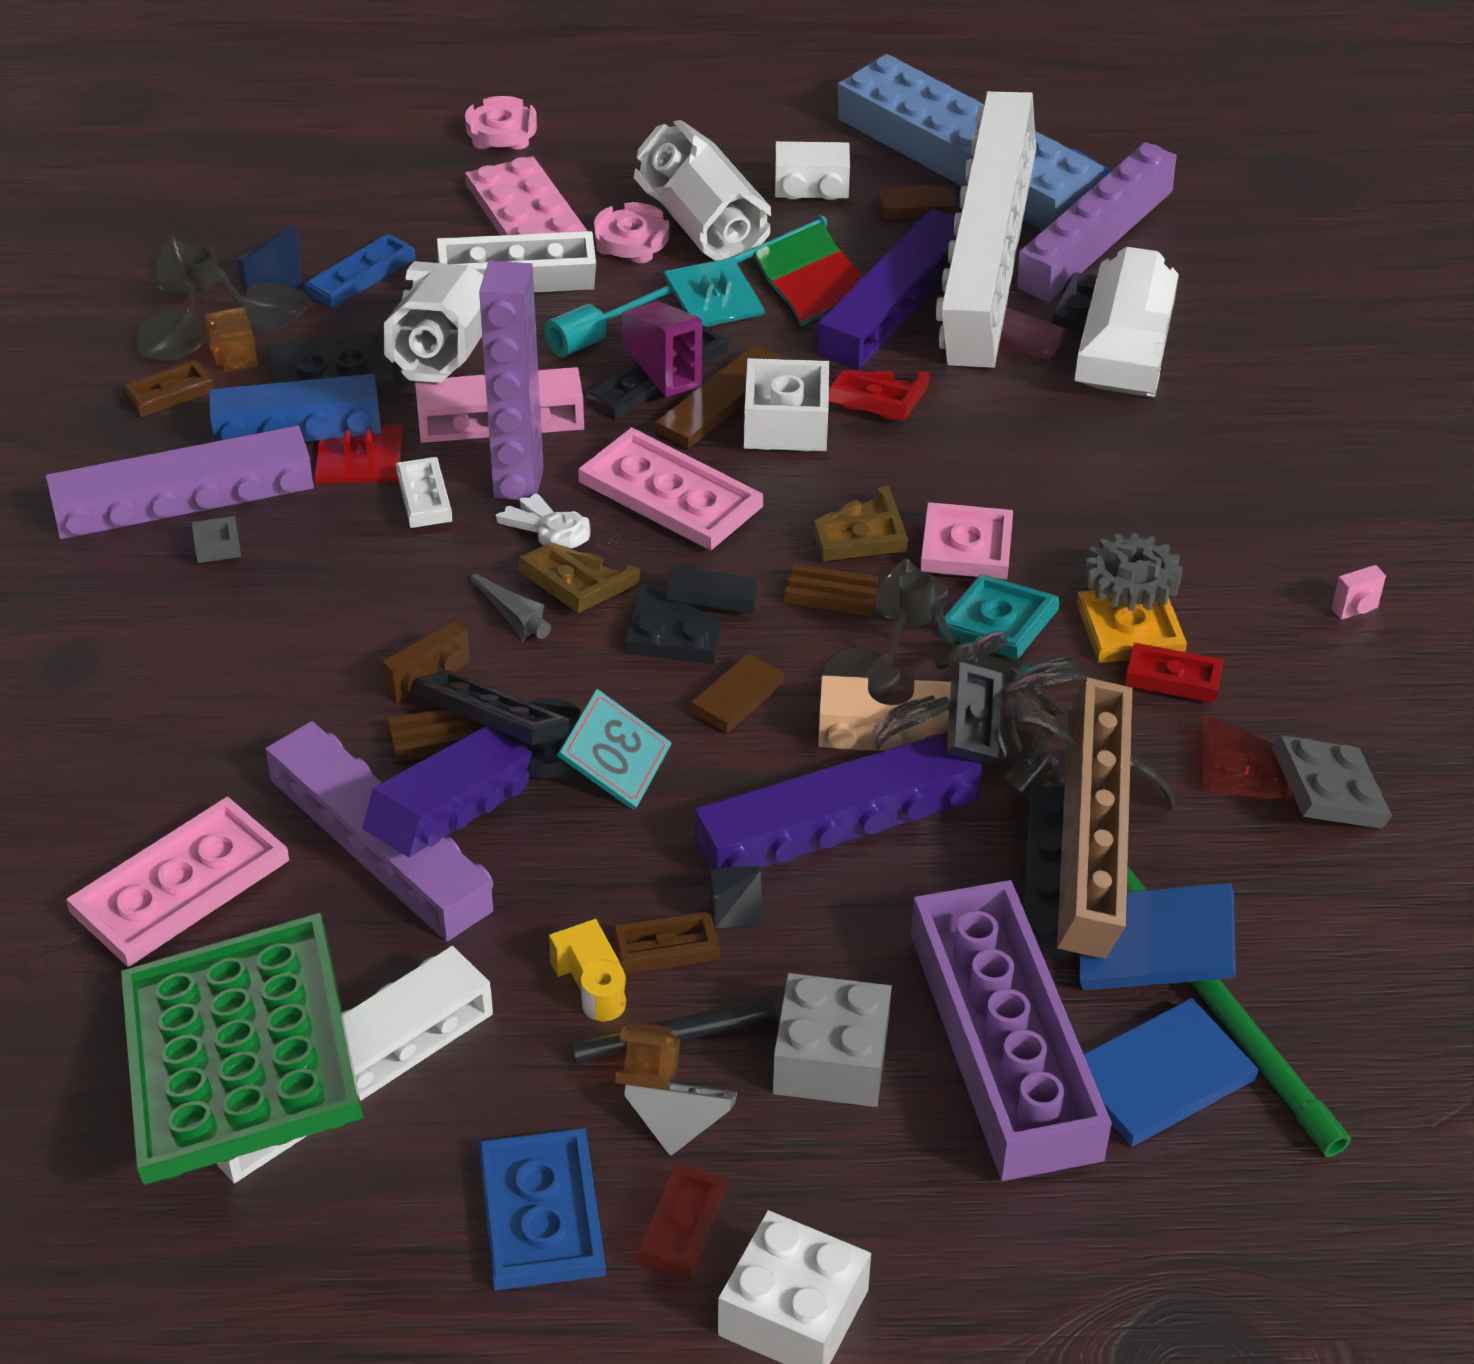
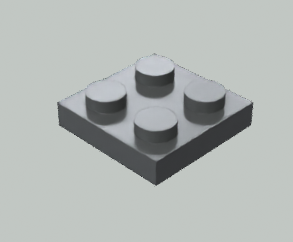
M1281 735L1272 747L1303 817L1382 829L1392 817L1382 792L1359 748Z

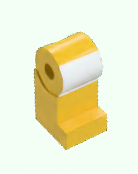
M597 919L550 934V963L558 977L568 973L572 974L581 991L583 1012L595 1021L606 1022L618 1018L626 1007L624 993L626 977Z

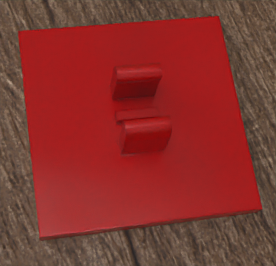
M381 425L382 434L373 435L371 430H366L364 436L350 437L351 432L346 430L344 438L319 440L315 483L398 482L396 463L401 462L403 425Z

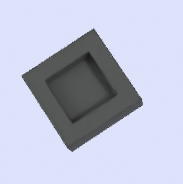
M235 516L192 522L198 563L241 557Z

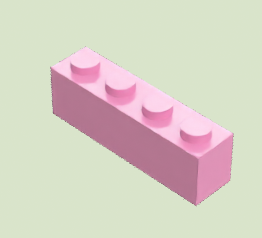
M578 367L538 370L542 433L583 430V394ZM485 375L449 377L442 383L415 381L421 443L489 437Z

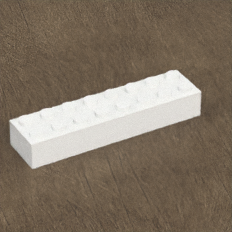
M987 91L984 107H978L977 130H979V133H973L971 140V154L974 158L967 159L966 182H968V186H962L960 191V208L963 210L962 213H956L954 234L957 238L956 240H950L948 261L951 267L944 268L942 289L945 292V296L938 297L936 305L937 321H943L939 334L940 349H946L947 365L995 368L1036 153L1033 93Z

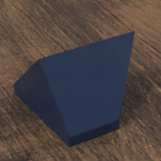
M294 224L237 258L242 291L246 293L302 290L303 257L299 227Z

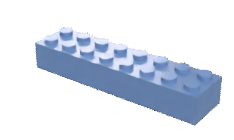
M888 54L883 55L838 83L839 120L960 186H968V182H966L967 159L974 158L971 154L972 134L979 133V130H977L978 107H984V104ZM1035 131L1036 153L1023 220L1044 231L1103 179L1104 167Z

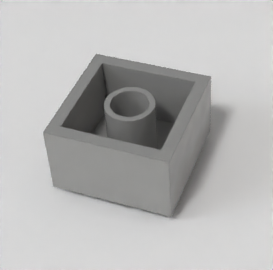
M788 973L774 1054L773 1094L878 1107L892 985Z

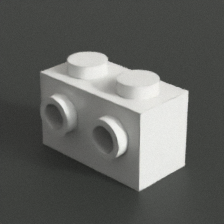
M776 141L775 197H785L792 200L800 198H823L825 200L849 198V143Z

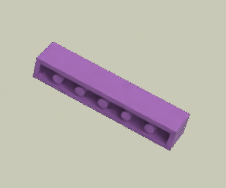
M1144 142L1019 251L1017 289L1049 303L1069 285L1075 272L1082 273L1172 192L1177 155L1157 145Z
M488 260L479 290L493 492L494 498L520 500V498H530L533 494L538 493L544 470L532 263Z
M299 425L46 475L60 539L314 488L310 457Z
M311 721L266 747L271 781L446 942L493 912L492 889L494 884L490 874L481 864L474 865L465 857L452 838L448 836L443 837L436 845L428 846L413 856L407 857L362 829L372 789L382 782L372 774L370 768L362 759L352 757L343 748L341 742L334 734L325 733Z

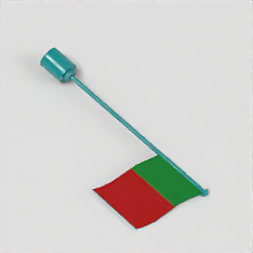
M823 215L816 216L815 221L733 257L735 262L739 263L754 256L766 280L791 307L798 320L799 327L823 315H827L837 305L838 300L843 295L846 296L856 286L857 281L862 276L860 271L835 245L826 229L827 219ZM668 285L604 314L593 305L585 304L548 320L544 326L546 341L554 354L561 358L602 341L606 335L608 320L621 315L623 311L642 306L673 291Z

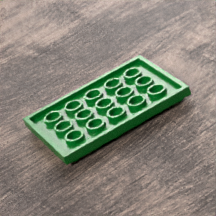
M321 913L121 971L137 1169L144 1185L163 1179L175 1178L183 1173L215 1163L231 1161L238 1156L275 1145H283L294 1139L327 1129H336L347 1123L364 1118L326 928Z

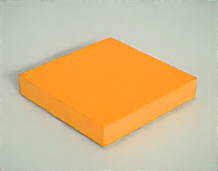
M1097 590L1078 592L1076 603L1098 663L1130 660L1134 642L1177 651H1186L1187 642L1169 597L1167 604L1164 606L1154 601L1152 610L1147 611L1142 604H1136L1134 611H1129L1127 605L1121 603L1115 608L1112 607V599L1109 597L1098 600L1096 598Z

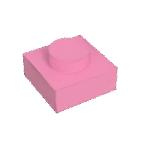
M1373 565L1339 576L1331 609L1342 620L1378 608L1386 575L1377 565Z

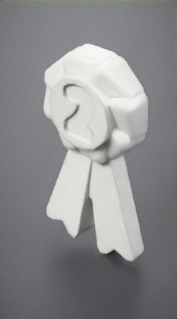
M537 493L533 494L530 498H520L521 509L507 506L505 512L496 514L497 523L537 532L539 542L544 546L552 542L569 548H575L590 538L591 529L588 518L582 517L575 511L554 513Z

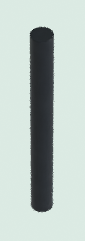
M767 1001L571 1043L572 1055L576 1064L773 1022L777 1020L776 1009L773 1001Z

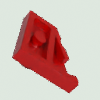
M842 370L829 388L828 402L840 404L848 410H864L876 413L887 420L900 419L905 421L927 390L930 373L917 372L916 380H893V371L865 372L862 370Z

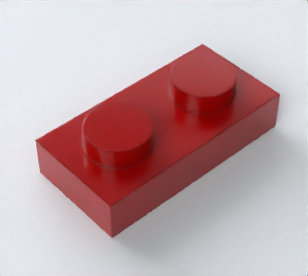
M1134 642L1125 686L1215 703L1224 659Z

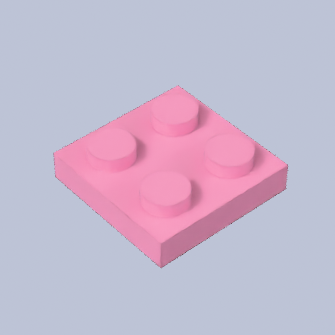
M928 502L920 571L979 577L982 574L996 579H1007L1013 510Z

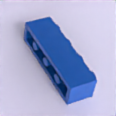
M375 374L209 390L210 418L214 442L298 425L304 441L344 438L346 430L351 432L350 437L364 436L366 430H371L373 435L382 434Z

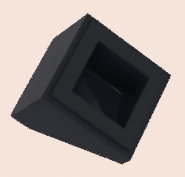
M760 865L710 869V905L715 929L750 927L762 924L763 907Z

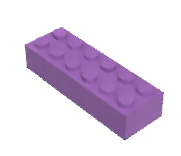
M1008 880L914 897L911 939L1001 1181L1105 1161L1112 1122L1012 881Z

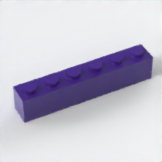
M931 208L921 220H917L913 224L911 230L902 239L899 238L895 242L893 248L884 257H880L877 260L875 266L865 276L859 278L856 286L846 296L843 295L838 300L837 305L827 315H823L819 319L815 329V336L818 338L817 355L859 370L942 283L944 268L951 267L948 261L950 240H956L957 238L954 234L955 216Z
M948 732L696 808L695 843L710 869L760 865V868L778 862L790 861L797 856L823 848H831L848 840L868 834H876L883 829L912 820H920L928 815L954 807H962L970 802L979 800L982 766L977 761L946 754Z

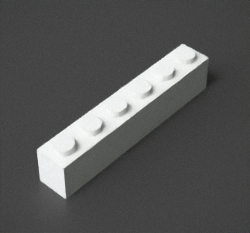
M453 946L437 956L427 958L418 968L396 982L386 984L375 995L353 1009L342 1012L360 1101L493 1015L490 981ZM306 1136L294 1139L283 1145L271 1146L238 1156L231 1161L216 1164L235 1184Z

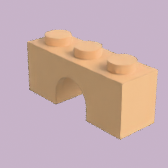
M822 676L818 748L886 751L948 732L951 682L914 680V692L910 700L899 705H885L877 702L870 696L868 692V678Z

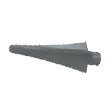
M479 574L471 575L472 583L497 607L522 641L532 633L539 639L549 635L551 625L542 619L544 604L504 589Z

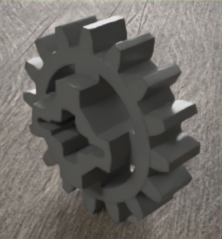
M1133 533L1131 539H1124L1122 535L1115 534L1114 542L1102 538L1099 542V548H1090L1089 558H1086L1084 577L1088 578V589H1097L1096 598L1098 600L1109 597L1112 599V607L1115 608L1121 603L1127 605L1129 611H1134L1136 604H1142L1149 611L1152 610L1154 601L1164 606L1168 602V596L1176 597L1183 567L1179 566L1180 557L1178 554L1169 555L1170 546L1168 544L1159 547L1154 545L1155 537L1151 536L1144 540L1139 539L1138 533Z

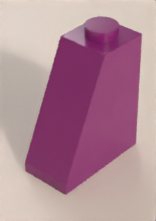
M659 301L622 312L623 345L665 397L702 386V320L698 316Z

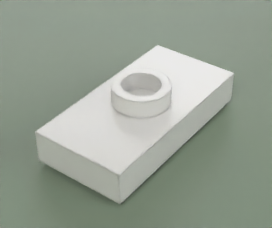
M432 457L396 463L397 478L410 528L452 522V510L438 458Z

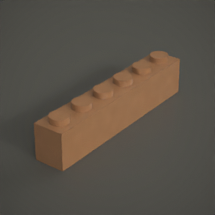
M1086 677L1068 711L1057 948L1106 959L1126 927L1132 688Z

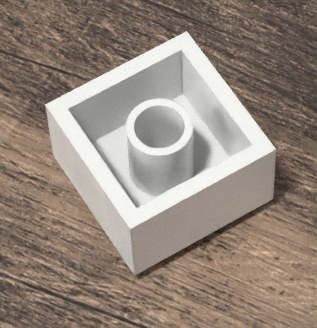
M747 358L744 448L800 450L805 452L827 451L829 361Z
M768 1210L718 1298V1336L783 1364H830L868 1292L871 1253Z

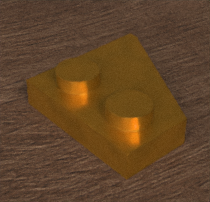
M889 486L878 488L876 498L862 505L856 499L844 505L841 510L830 512L814 520V536L822 561L907 551L908 537Z
M552 542L520 556L518 568L520 573L577 613L638 585L641 570L632 565H628L622 572L603 567V557L577 552L572 548Z

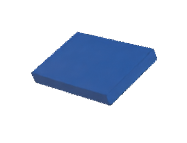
M1222 883L1128 892L1126 896V927L1107 958L1103 959L1080 954V984L1083 991L1236 978L1234 891L1232 884Z
M1192 998L1084 1054L1112 1122L1111 1125L1131 1148L1255 1081L1258 1073V1068Z
M586 1128L478 1141L494 1291L606 1276Z

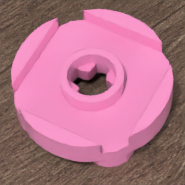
M489 97L483 99V106L474 110L473 104L467 109L465 113L466 132L472 138V145L478 149H487L491 146H509L512 149H523L529 145V138L537 130L536 110L532 105H530V109L524 107L523 100L516 97Z
M624 203L623 210L614 212L613 206L605 208L594 220L596 249L604 255L611 254L618 257L631 258L636 263H646L652 260L653 253L660 251L669 240L668 219L666 221L663 219V212L660 209L644 203Z

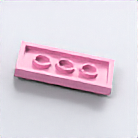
M534 156L528 158L520 157L511 162L495 166L487 165L478 170L465 172L467 187L500 235L587 231Z
M632 427L578 469L580 483L710 551L763 507V493Z
M227 796L66 899L68 909L81 924L129 967L289 861L288 849Z

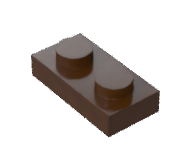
M456 620L383 660L386 694L394 702L398 703L413 695V680L417 677L448 670L456 672L461 667L470 663L467 629Z

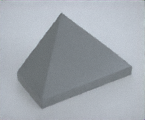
M633 1077L625 1086L624 1096L671 1156L729 1112L736 1103L737 1092Z

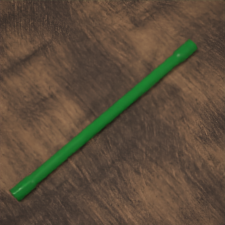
M1055 783L1051 786H1065V784ZM1127 866V893L1148 891ZM1221 980L1189 982L1293 1111L1297 1122L1324 1156L1333 1157L1341 1153L1349 1145L1351 1136L1325 1104L1315 1098Z

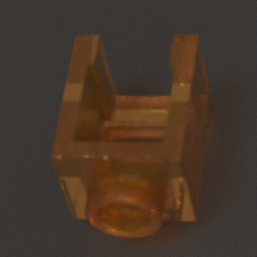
M241 307L205 314L209 344L216 365H222L225 373L258 367L254 335L245 308Z
M634 1022L624 1027L621 1031L620 1040L628 1041L625 1067L616 1072L615 1083L668 1090L669 1080L677 1072L681 1038L674 1036L675 1028Z

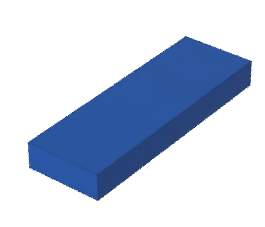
M388 233L305 282L306 295L334 309L416 259L415 248Z

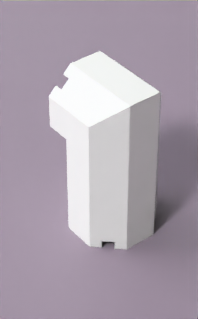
M682 120L674 121L673 123L676 126L668 127L666 124L657 126L638 149L637 159L641 161L640 171L635 168L634 179L644 191L660 201L699 249L715 261L734 257L761 245L770 235V224L767 222V214L771 216L769 204L711 140Z
M1125 247L1118 252L1117 257L1109 261L1108 258L1101 262L1078 352L1075 381L1102 390L1155 398L1179 275L1173 268H1171V271L1164 264V257L1158 251Z
M414 261L407 269L406 280H413V286L410 290L403 291L402 301L384 322V355L392 363L395 361L402 368L401 373L408 380L442 383L457 367H460L467 360L482 337L479 290L484 275L469 265Z

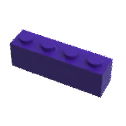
M485 726L374 787L362 829L405 856L411 857L428 846L436 845L441 838L456 829H463L471 820L483 813L491 812L498 804L508 798L518 796L524 790L529 780L527 768L532 752L490 727Z

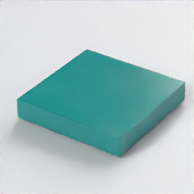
M980 574L938 623L939 636L1018 660L1058 611L1059 597Z

